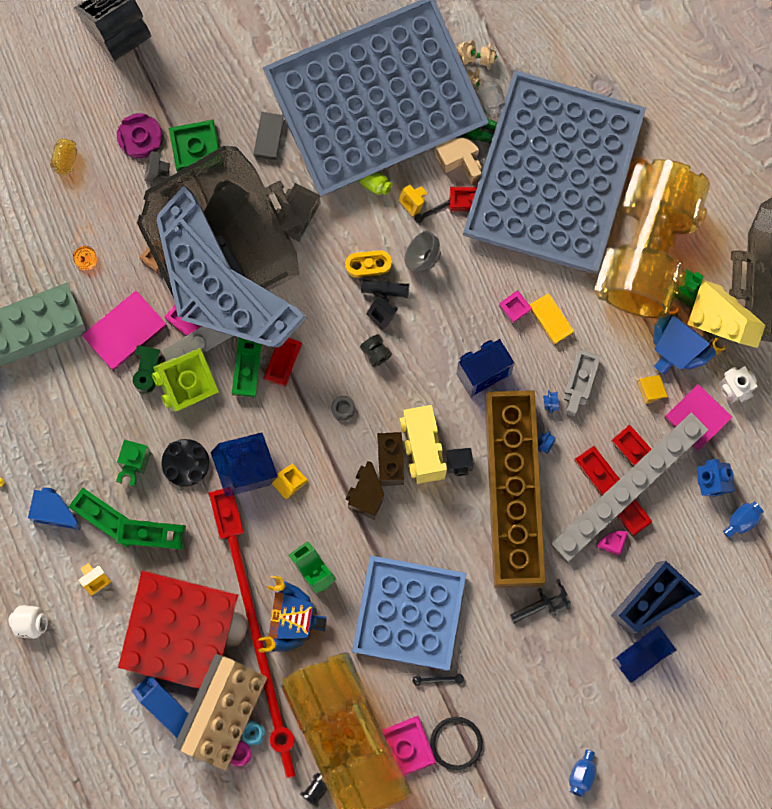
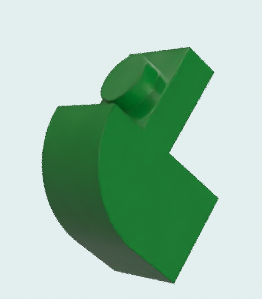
M308 541L288 555L306 583L316 594L328 589L337 580Z

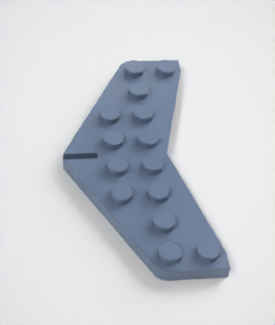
M183 186L159 212L157 216L158 229L178 317L182 318L181 320L276 348L281 346L308 318L299 308L230 268L195 194L188 187Z

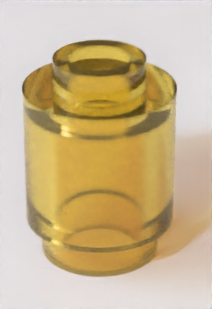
M61 138L55 144L50 163L55 173L67 175L68 172L73 171L78 151L76 148L77 144L74 141Z

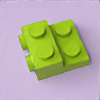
M201 348L153 367L155 373H152V378L157 387H162L164 395L161 396L165 407L167 409L171 408V411L177 412L219 393Z

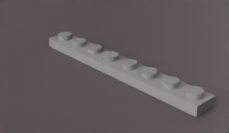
M691 412L551 544L555 550L569 562L708 431L705 425Z

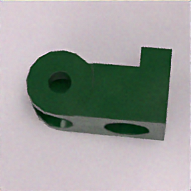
M137 345L135 355L137 359H140L138 371L133 376V384L140 393L148 394L156 386L152 378V373H155L153 367L161 364L163 354L160 349Z

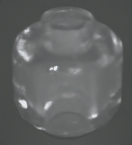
M494 82L484 83L477 87L475 93L485 115L488 118L499 116L502 108L506 106L502 88L499 85H495Z

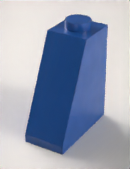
M146 676L132 692L139 702L178 738L189 712L154 677Z

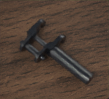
M560 579L556 580L561 591L560 594L549 599L542 593V589L538 588L541 600L510 614L512 622L516 623L545 609L548 605L550 607L549 613H553L554 616H556V611L564 607L570 609L569 604L571 602L565 598L568 594L564 586L561 585ZM561 598L563 603L553 607L551 602Z

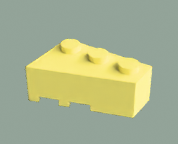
M432 405L403 410V417L399 418L401 431H406L408 440L404 441L406 455L411 454L412 464H408L411 478L416 479V484L445 479L447 468L446 464L443 463L441 443L439 444Z

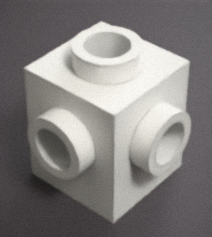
M745 366L739 370L737 367H734L724 373L725 377L719 385L723 395L731 404L738 400L742 403L754 396L752 392L758 387L756 384L757 380L755 375L748 371Z

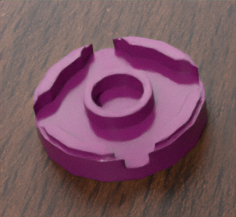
M136 113L124 118L116 132L117 142L121 150L128 156L137 159L149 157L151 152H156L160 148L163 141L162 129L158 121L144 113Z

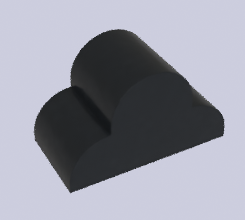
M84 0L74 7L82 22L94 35L112 62L152 37L135 0Z

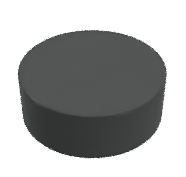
M347 396L335 398L331 405L332 414L338 420H349L355 413L353 400Z

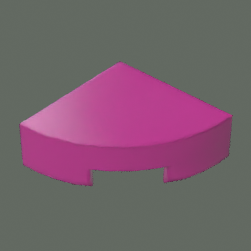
M616 531L609 533L600 540L596 548L620 556L628 532Z

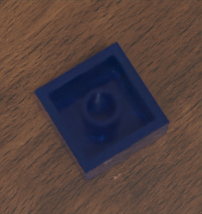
M500 339L495 342L489 340L480 346L481 349L475 353H472V351L467 352L459 358L460 361L458 362L456 375L470 398L511 375L515 362Z
M263 432L218 443L210 452L226 497L270 486L278 478Z

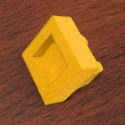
M408 185L402 190L398 201L414 217L420 213L425 202L424 196L428 192L422 186L414 190L411 185Z
M87 563L80 568L85 576L80 578L79 581L90 596L111 583V580L100 566L93 569Z

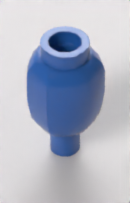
M755 501L751 504H743L731 515L730 525L723 533L728 538H731L736 532L740 534L748 532L761 521V514L764 513L763 509Z
M585 750L583 759L575 763L569 778L570 793L584 797L585 792L591 789L596 773L593 763L595 752Z

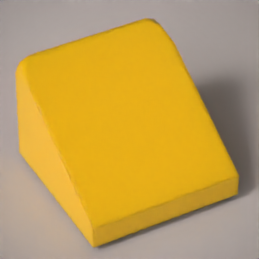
M660 375L644 377L638 380L637 384L645 404L668 397Z
M292 463L277 473L271 483L285 499H288L304 486L308 479Z

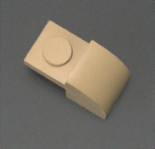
M453 138L435 146V156L445 174L462 166L471 185L479 182L483 170L480 162L477 160L479 149L473 142L464 138Z

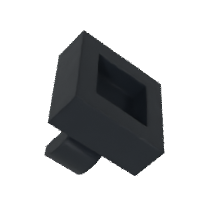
M379 296L373 301L366 315L383 330L390 324L398 308H392L388 304V298L383 299Z

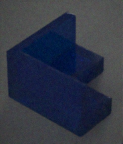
M657 626L612 660L626 679L632 683L665 657L676 652L677 649L660 626Z

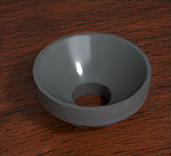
M430 231L419 233L406 250V267L415 272H422L433 268L441 257L438 237Z

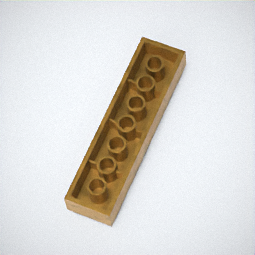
M535 390L486 392L485 414L494 588L540 587L545 584Z

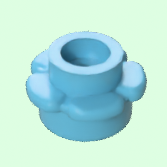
M257 721L247 722L242 733V741L248 745L260 744L265 734L264 727L259 725ZM251 731L255 732L254 736L250 735Z

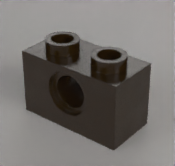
M402 432L377 433L379 482L381 486L404 485Z

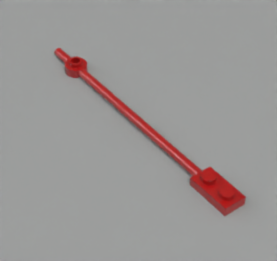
M231 486L208 493L220 540L228 539L260 673L267 677L264 689L274 726L269 742L271 747L280 753L286 778L296 776L290 753L295 743V737L292 731L283 725L266 652H259V649L264 648L263 640H258L262 636L237 536L243 535L244 531ZM281 735L287 738V742L284 745L278 743V738Z

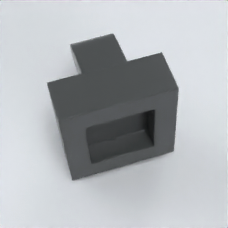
M151 152L145 170V181L153 182L157 176L166 177L167 173H169L170 163L160 160L161 153Z

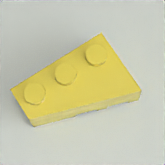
M706 280L701 282L687 324L758 348L766 326L748 309L741 306L736 298L730 296L721 285Z

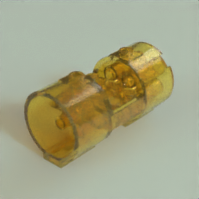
M654 159L652 164H636L623 208L626 215L634 217L639 221L632 244L619 245L615 249L608 248L594 289L599 300H604L619 310L640 317L664 318L669 315L675 294L678 293L680 286H683L685 283L686 272H684L681 262L668 255L670 247L675 245L676 234L692 233L699 229L701 222L705 221L707 208L704 207L711 184L703 173L697 175L690 171L691 166L666 159Z
M349 653L328 657L327 661L299 669L282 679V690L297 724L304 734L335 809H387L413 794L393 748L388 745L370 706V698Z

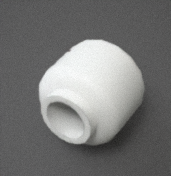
M21 605L11 613L9 626L17 637L34 639L46 631L48 617L40 607Z

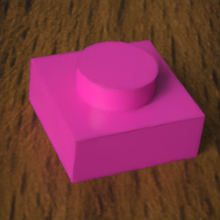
M518 290L498 305L512 324L532 310Z

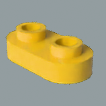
M383 250L352 253L345 261L346 272L354 278L385 275L392 267L391 256ZM381 261L384 263V266L378 267L376 263ZM360 264L361 268L355 270L353 268V265Z

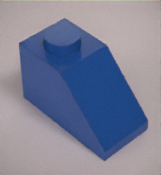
M42 487V491L34 490L28 515L29 520L40 524L80 530L81 525L63 498L56 493L57 490Z

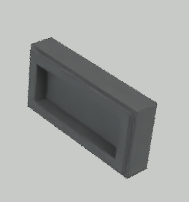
M261 112L253 153L254 157L277 160L284 123L283 115Z

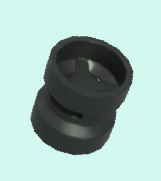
M380 334L370 337L360 346L362 352L369 356V362L372 367L384 363L392 356L390 349L383 345V339Z

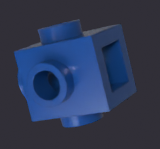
M712 459L706 461V465L697 467V481L700 486L701 496L716 497L735 492L734 473L730 463H722L720 459Z

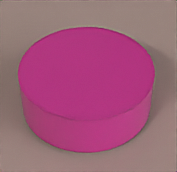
M239 741L230 763L238 767L246 765L252 757L250 746L243 741Z

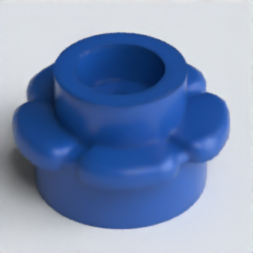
M548 390V395H543L545 410L549 409L552 414V411H559L558 393Z
M548 431L546 434L542 432L538 437V452L542 451L548 454L556 440V437L551 435V431Z

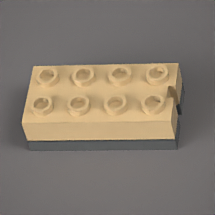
M215 654L173 748L226 771L267 677L236 661Z

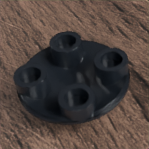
M180 439L171 442L164 451L161 460L165 477L173 484L182 487L193 486L199 483L206 476L210 464L206 449L200 443L191 439Z

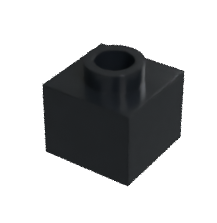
M471 448L447 450L448 474L454 473V476H465L469 474V471L473 470Z

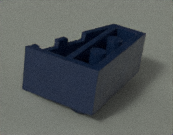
M658 561L611 614V617L627 632L637 633L702 594L667 561Z

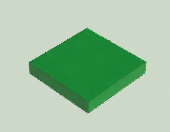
M214 120L169 128L177 173L222 165Z

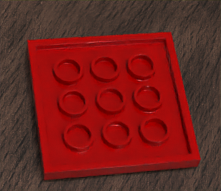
M144 570L141 571L118 668L200 689L215 654L224 657L239 594Z

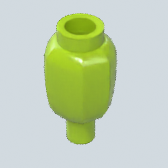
M381 172L373 173L359 180L364 188L376 195L383 194L386 196L392 188V183L389 182L388 177Z

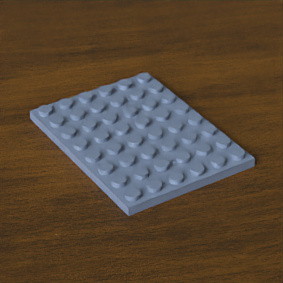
M419 0L263 67L265 76L319 197L489 123L435 0Z
M514 70L463 236L597 275L646 107Z

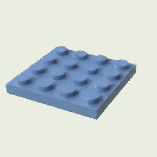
M370 555L352 653L449 671L466 573Z

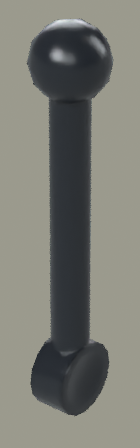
M450 197L448 201L424 214H416L414 217L415 222L421 223L424 218L450 205Z
M457 674L455 677L433 678L415 676L412 679L413 684L416 686L421 683L455 682L461 684L464 681L462 674Z

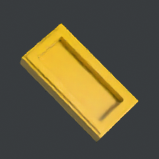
M549 293L529 304L532 308L531 312L553 345L574 333V330Z

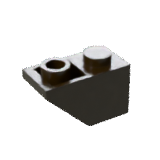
M367 461L365 467L360 466L356 475V479L359 481L355 488H350L345 500L349 501L348 509L375 520L384 500V492L373 463Z

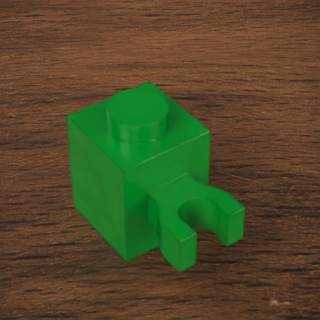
M686 269L670 295L693 309L704 276L697 271L694 274Z
M124 439L117 460L118 465L123 470L117 476V483L122 484L123 478L130 476L131 481L129 485L135 488L137 482L136 472L144 474L151 451L147 445Z

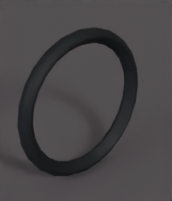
M450 717L441 721L435 727L431 735L430 747L434 758L440 765L450 770H463L472 766L478 760L482 752L483 740L479 729L473 722L463 717ZM448 723H464L471 727L477 736V751L473 758L465 764H449L442 760L437 753L435 746L436 736L440 729Z

